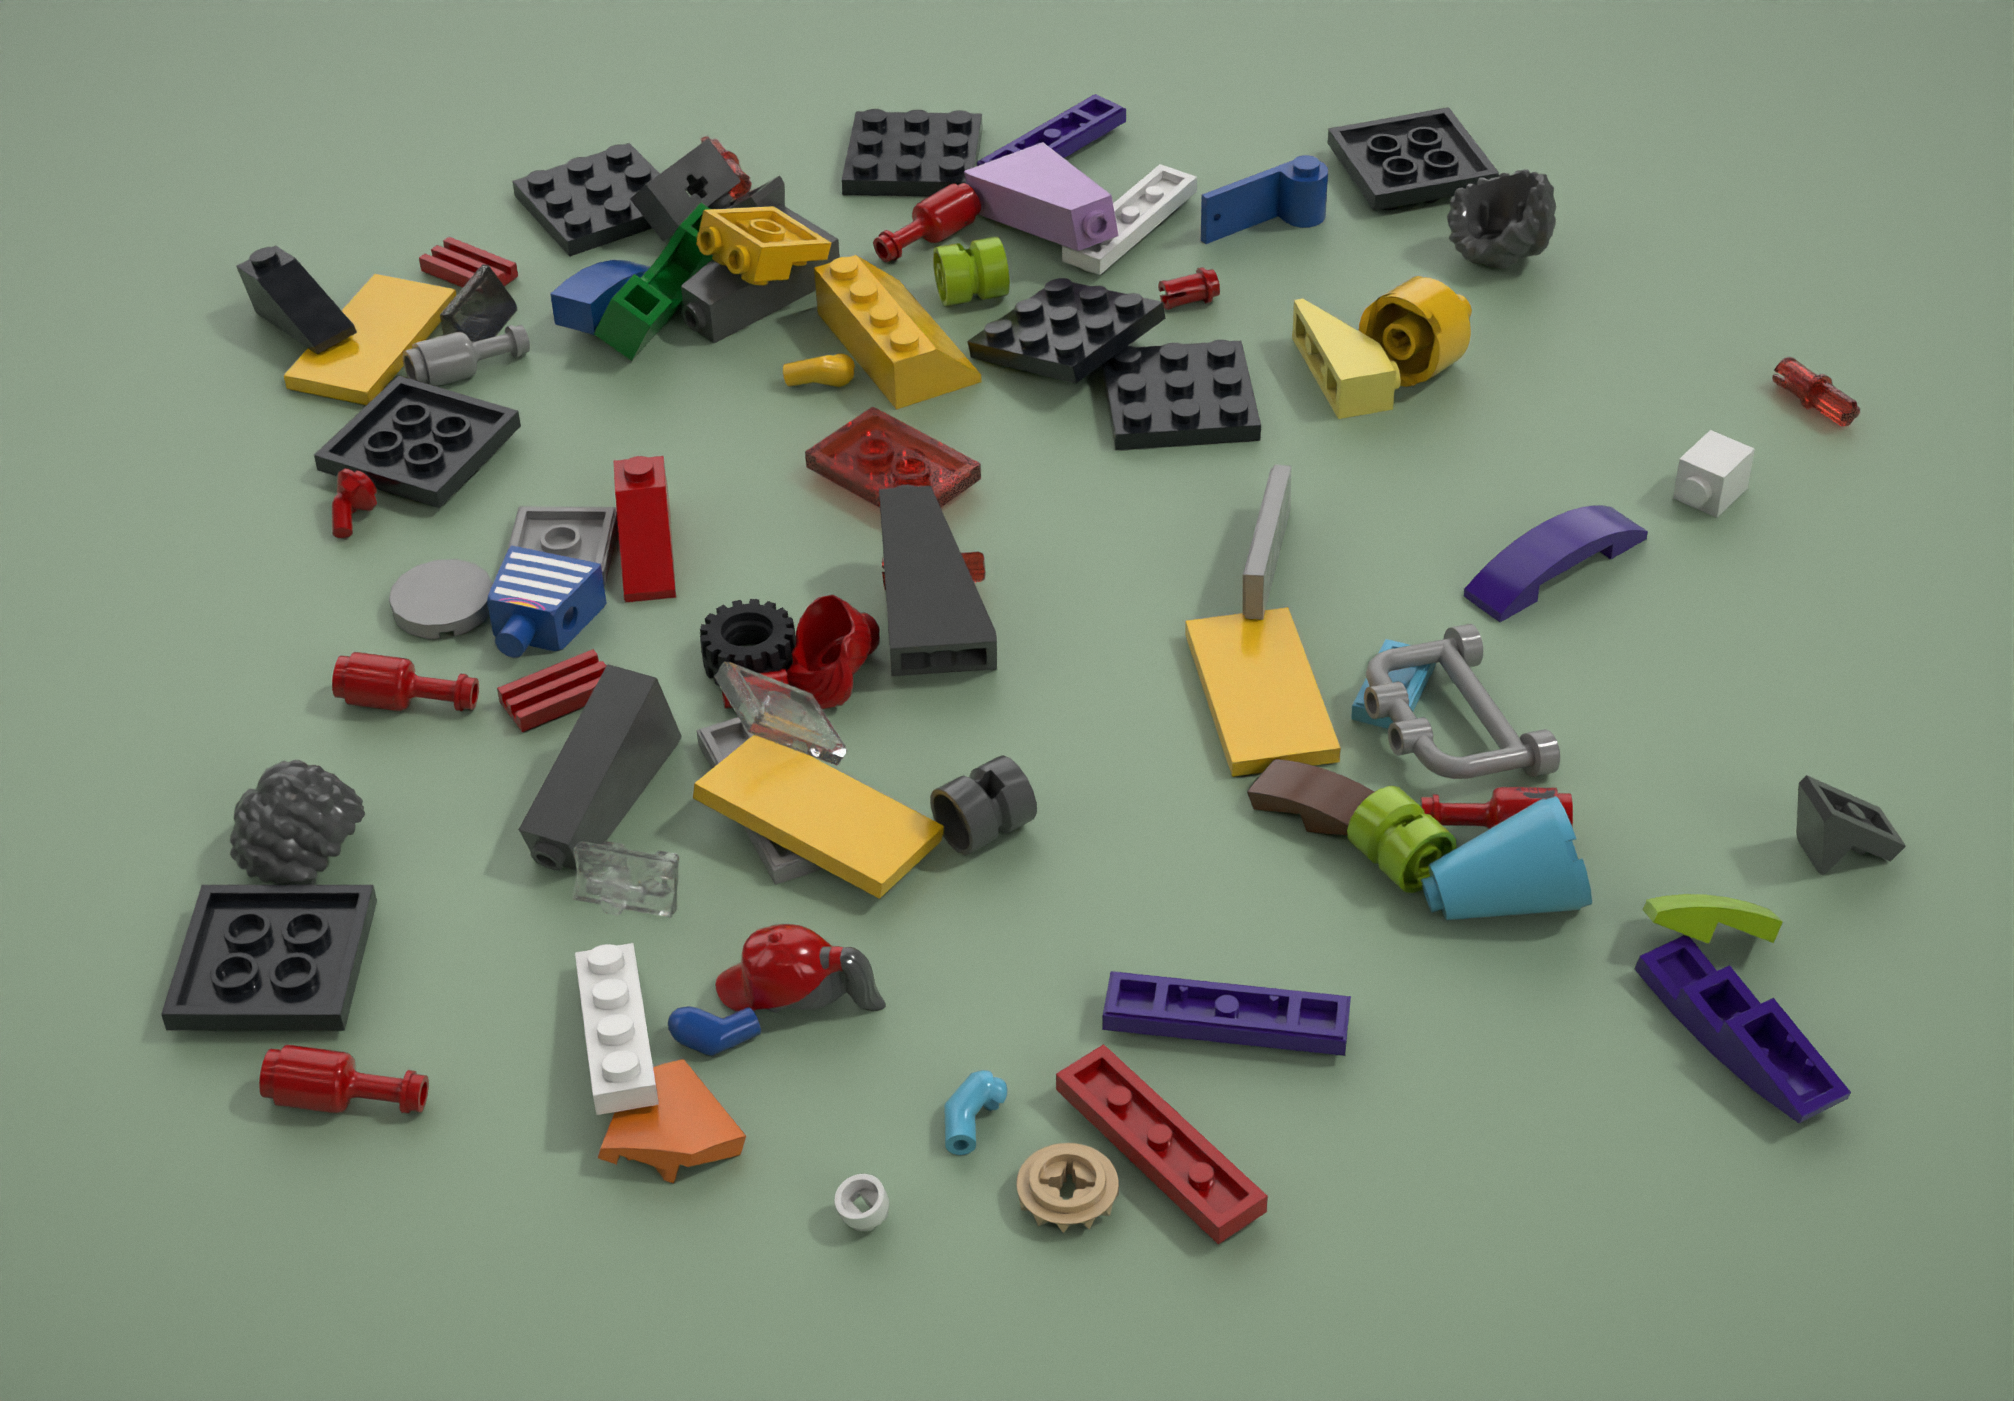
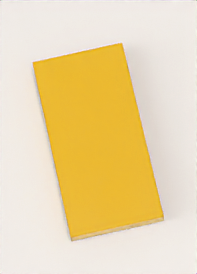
M374 274L342 310L354 324L357 333L319 354L314 353L308 348L284 374L286 388L368 405L384 390L404 366L403 351L412 349V345L416 342L426 340L458 303L456 290Z
M1288 607L1265 610L1263 620L1247 619L1243 613L1185 621V636L1232 777L1263 773L1274 759L1295 761L1313 766L1340 762L1341 747Z
M762 730L756 732L694 783L693 799L879 899L942 841L944 826Z

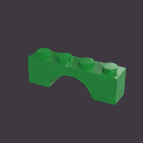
M700 203L679 225L669 243L641 278L634 274L611 298L594 332V335L631 361L683 305L681 286L712 260L713 255L702 254L698 245H696L703 211L710 210L703 203Z

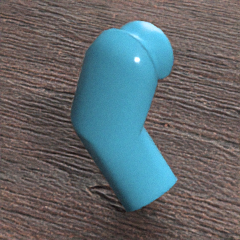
M987 1070L973 1072L946 1101L944 1106L945 1146L950 1153L965 1155L975 1150V1116L982 1106L992 1111L999 1108V1103L1005 1102L1008 1089L1002 1078L993 1077L992 1072Z

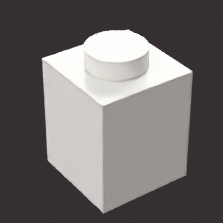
M1710 430L1679 459L1673 499L1716 518L1719 517L1748 489L1755 449Z

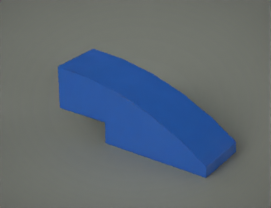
M609 260L598 262L580 270L550 293L555 325L594 335L611 298L634 274L641 278L650 266L627 260Z

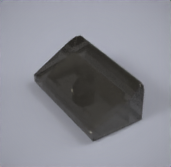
M483 264L440 314L443 335L463 332L471 342L495 337L516 313L517 305L489 265Z

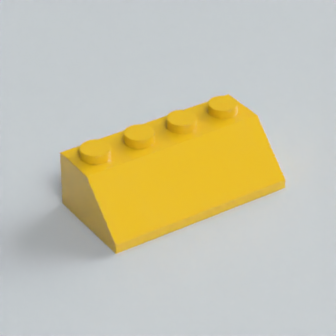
M857 255L840 257L830 263L814 267L818 315L896 410L982 382L980 372L898 279Z

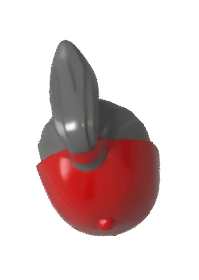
M776 924L753 932L743 945L741 962L723 971L717 977L715 983L717 994L723 1004L737 1012L747 1007H750L753 1011L768 1009L774 1013L786 1008L816 1010L831 1004L846 993L864 1010L878 1011L886 1007V1003L876 987L871 964L861 951L853 947L832 946L811 929L794 924Z

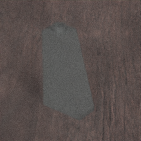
M779 204L775 206L783 213L830 241L831 247L828 259L807 261V264L804 266L792 265L789 279L769 281L767 285L750 284L741 278V274L731 273L727 266L721 265L712 259L681 286L683 299L682 317L685 324L692 331H696L711 342L716 343L816 291L814 267L840 258L839 239L784 205Z
M901 485L895 488L879 489L891 676L997 669V635L932 487Z
M607 664L518 829L531 852V857L540 865L552 870H560L563 866L583 873L678 745L682 735L656 677Z

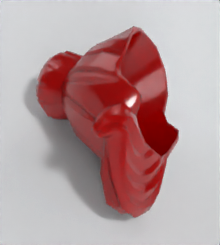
M834 594L818 597L803 613L797 626L796 644L792 651L793 664L786 671L789 690L796 687L808 700L821 709L842 706L852 695L853 675L863 665L867 656L872 654L880 644V627L877 621L868 613H860L848 602Z

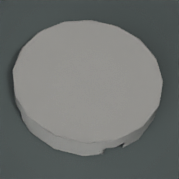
M458 559L435 560L417 565L399 577L391 587L390 607L397 626L410 635L426 639L441 638L440 632L453 631L454 636L462 635L482 624L489 616L487 599L493 583L488 573L474 563Z

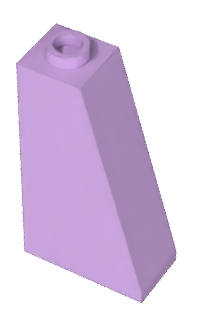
M1043 142L964 171L966 183L974 189L981 203V211L978 215L1077 251L1119 236L1112 195Z

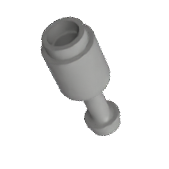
M513 325L506 326L505 334L476 342H471L463 332H455L414 343L412 349L403 351V364L408 379L437 387L472 377L476 374L477 362L479 360L509 352L514 358L521 357L523 353L530 351V343L527 332L522 325L515 327Z

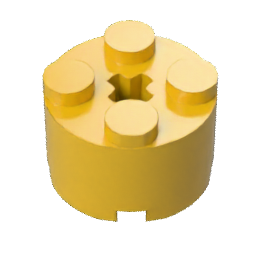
M1415 276L1370 304L1361 316L1359 331L1380 343L1390 361L1394 360L1397 363L1400 372V386H1414L1417 383L1425 382L1464 355L1470 342L1471 327L1469 318L1472 314V309L1469 301L1464 296L1456 294L1444 283L1428 277Z

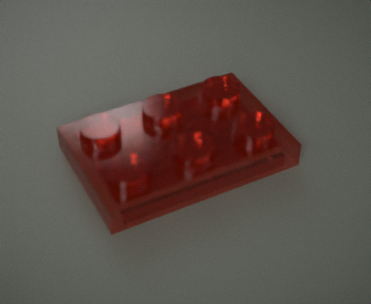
M871 407L805 451L807 468L879 508V489L895 488L901 485H912L915 487L931 486L940 507H942L981 480V463L875 407Z

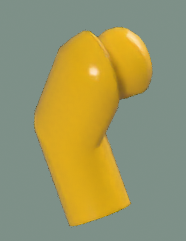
M846 354L825 355L784 364L783 378L789 387L812 382L841 387L848 384L854 378L855 365L852 358Z

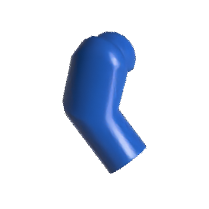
M692 1006L680 1007L674 1010L668 1019V1030L674 1040L709 1056L721 1053L761 1034L758 1018L750 1007L725 1018H720Z

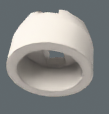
M869 1174L853 1175L843 1181L838 1187L834 1199L835 1206L842 1220L849 1227L857 1231H871L888 1217L889 1198L882 1183L875 1176ZM860 1196L870 1207L868 1211L863 1213L852 1203Z

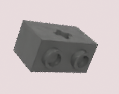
M707 139L645 184L630 200L661 240L665 241L676 232L679 225L700 203H703L710 209H721L733 200L728 192L741 181L711 141Z

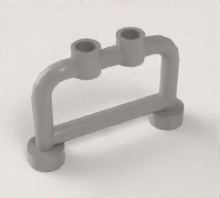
M1466 624L1450 627L1445 631L1443 640L1389 649L1378 653L1369 661L1366 678L1370 687H1367L1364 692L1365 708L1372 719L1390 717L1393 721L1388 728V740L1395 755L1400 756L1414 753L1428 770L1439 776L1451 779H1468L1523 768L1525 773L1531 777L1554 773L1558 770L1560 750L1552 732L1543 729L1524 733L1519 738L1470 667L1478 666L1483 659L1482 638L1474 625ZM1440 662L1500 749L1463 757H1454L1441 752L1433 742V731L1429 721L1424 717L1417 718L1409 707V698L1405 686L1400 681L1392 682L1388 673L1393 670Z

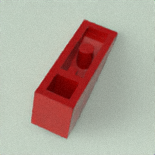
M635 456L629 459L613 460L625 603L676 598L670 502L664 456Z

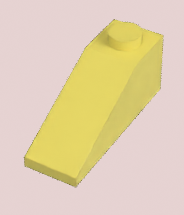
M1303 298L1294 300L1292 339L1337 418L1343 419L1393 410L1395 389H1399L1401 382L1400 372L1397 363L1394 360L1390 361L1380 343Z

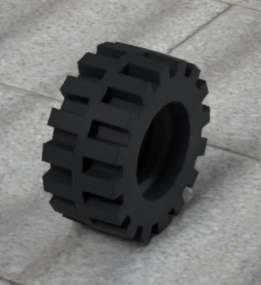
M750 599L749 604H742L741 600L732 601L733 607L727 608L723 604L716 608L717 615L709 613L705 618V624H701V653L706 675L709 679L714 678L715 684L720 687L721 677L731 676V670H737L738 675L775 672L781 669H786L787 671L793 664L792 651L796 644L794 622L792 617H788V611L783 607L776 610V603L767 601L764 605H760L759 599ZM758 644L754 646L743 647V645Z

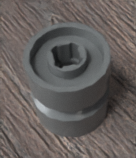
M1004 755L976 767L971 771L969 777L964 775L957 777L934 789L930 796L934 820L944 826L943 837L956 852L963 855L971 854L995 841L998 832L1007 834L1034 820L1037 814V802L1028 778L1011 758Z

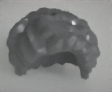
M1528 169L1515 171L1512 175L1504 172L1499 177L1491 178L1490 180L1479 178L1477 185L1468 184L1466 189L1458 188L1451 199V210L1447 215L1448 225L1451 229L1450 241L1455 244V249L1471 263H1483L1488 267L1499 269L1510 267L1512 264L1517 263V259L1520 257L1524 258L1541 254L1547 248L1556 225V218L1554 216L1556 211V202L1553 195L1554 187L1550 184L1546 174L1530 173Z
M301 760L281 761L267 768L260 777L256 789H248L236 803L233 817L235 825L230 835V843L233 846L230 855L237 862V866L240 869H246L249 877L257 876L263 883L315 885L317 871L323 872L327 867V857L339 856L341 852L340 843L345 840L347 835L354 834L355 823L361 822L365 816L364 806L362 805L363 800L356 794L354 789L340 781L335 774L325 771L321 766L307 765Z

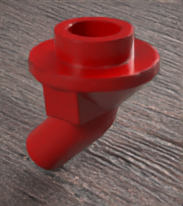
M342 469L338 472L337 495L332 502V534L337 538H348L353 534L352 514L357 510L371 511L377 505L375 497L377 493L376 487L372 480L361 471L353 472L349 469Z

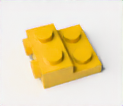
M770 206L704 210L696 245H698L702 254L713 255L712 259L721 265L727 266L731 273L741 274V278L744 281L754 285H767L769 281L789 279L792 265L804 266L807 264V261L827 260L831 242L776 207Z

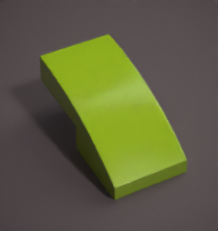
M1678 894L1650 898L1646 900L1642 909L1653 923L1708 944L1718 922L1771 943L1775 942L1783 923L1769 908L1743 900L1707 894Z

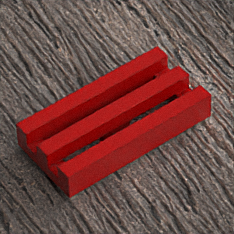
M447 237L443 240L444 247L439 245L431 249L432 256L424 253L419 257L421 271L487 298L518 277L515 262L452 237Z
M594 649L498 687L499 702L522 732L584 707L607 665L603 661L599 662L598 654Z

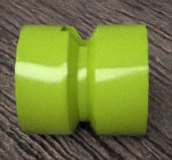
M999 237L973 240L969 249H964L960 243L938 246L933 249L935 282L940 300L944 306L968 303L971 301L973 294H977L982 300L1007 296L1009 294L1010 276L1008 262Z
M1387 786L1369 795L1355 810L1347 829L1348 840L1371 862L1379 864V868L1404 892L1408 893L1423 890L1421 879L1430 876L1428 865L1457 848L1456 838L1431 815L1425 814L1422 807L1397 786Z

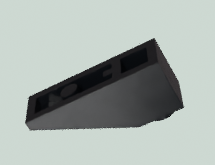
M276 245L256 250L250 255L249 260L236 266L255 312L314 353L319 354L357 333L354 324L301 263Z

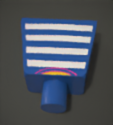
M513 545L510 546L487 599L492 632L496 637L495 644L503 654L512 658L522 656L528 646L550 651L563 650L607 604L600 563Z

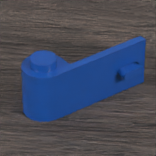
M1302 155L1287 163L1202 194L1201 241L1208 244L1276 217L1281 218L1292 226L1300 228H1310L1323 223L1326 218L1328 167L1314 156Z

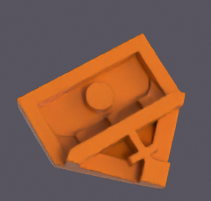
M684 1059L653 1067L659 1105L614 1112L601 1145L598 1159L617 1165L620 1156H624L628 1161L636 1160L654 1166L664 1181L674 1184L680 1165L691 1167L741 1155L746 1135Z

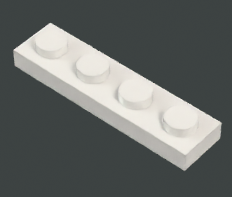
M1159 164L1113 203L1119 236L1080 251L1062 246V262L1079 267L1086 272L1101 275L1197 192V176Z
M634 943L617 946L606 944L597 946L592 950L575 952L596 1115L659 1105Z

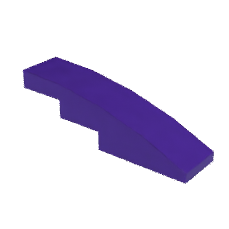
M1683 935L1639 956L1634 970L1668 1010L1715 1058L1753 1091L1797 1123H1801L1849 1098L1851 1091L1774 997L1760 1003L1730 965L1717 971L1689 936Z

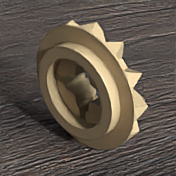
M1077 1143L1053 1144L1036 1151L1022 1164L1017 1176L1016 1186L1021 1210L1030 1211L1038 1226L1047 1222L1055 1223L1063 1233L1069 1225L1080 1223L1090 1230L1095 1218L1100 1215L1110 1216L1113 1202L1119 1196L1118 1175L1111 1161L1098 1150ZM1067 1174H1072V1182L1075 1183L1076 1189L1073 1192V1197L1069 1198V1200H1064L1063 1197H1060L1059 1190L1063 1187V1182H1066Z

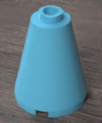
M1558 797L1542 798L1428 865L1430 876L1421 879L1430 911L1436 912L1441 910L1446 920L1574 911L1591 905V888L1584 860L1577 857L1572 840H1576V836Z

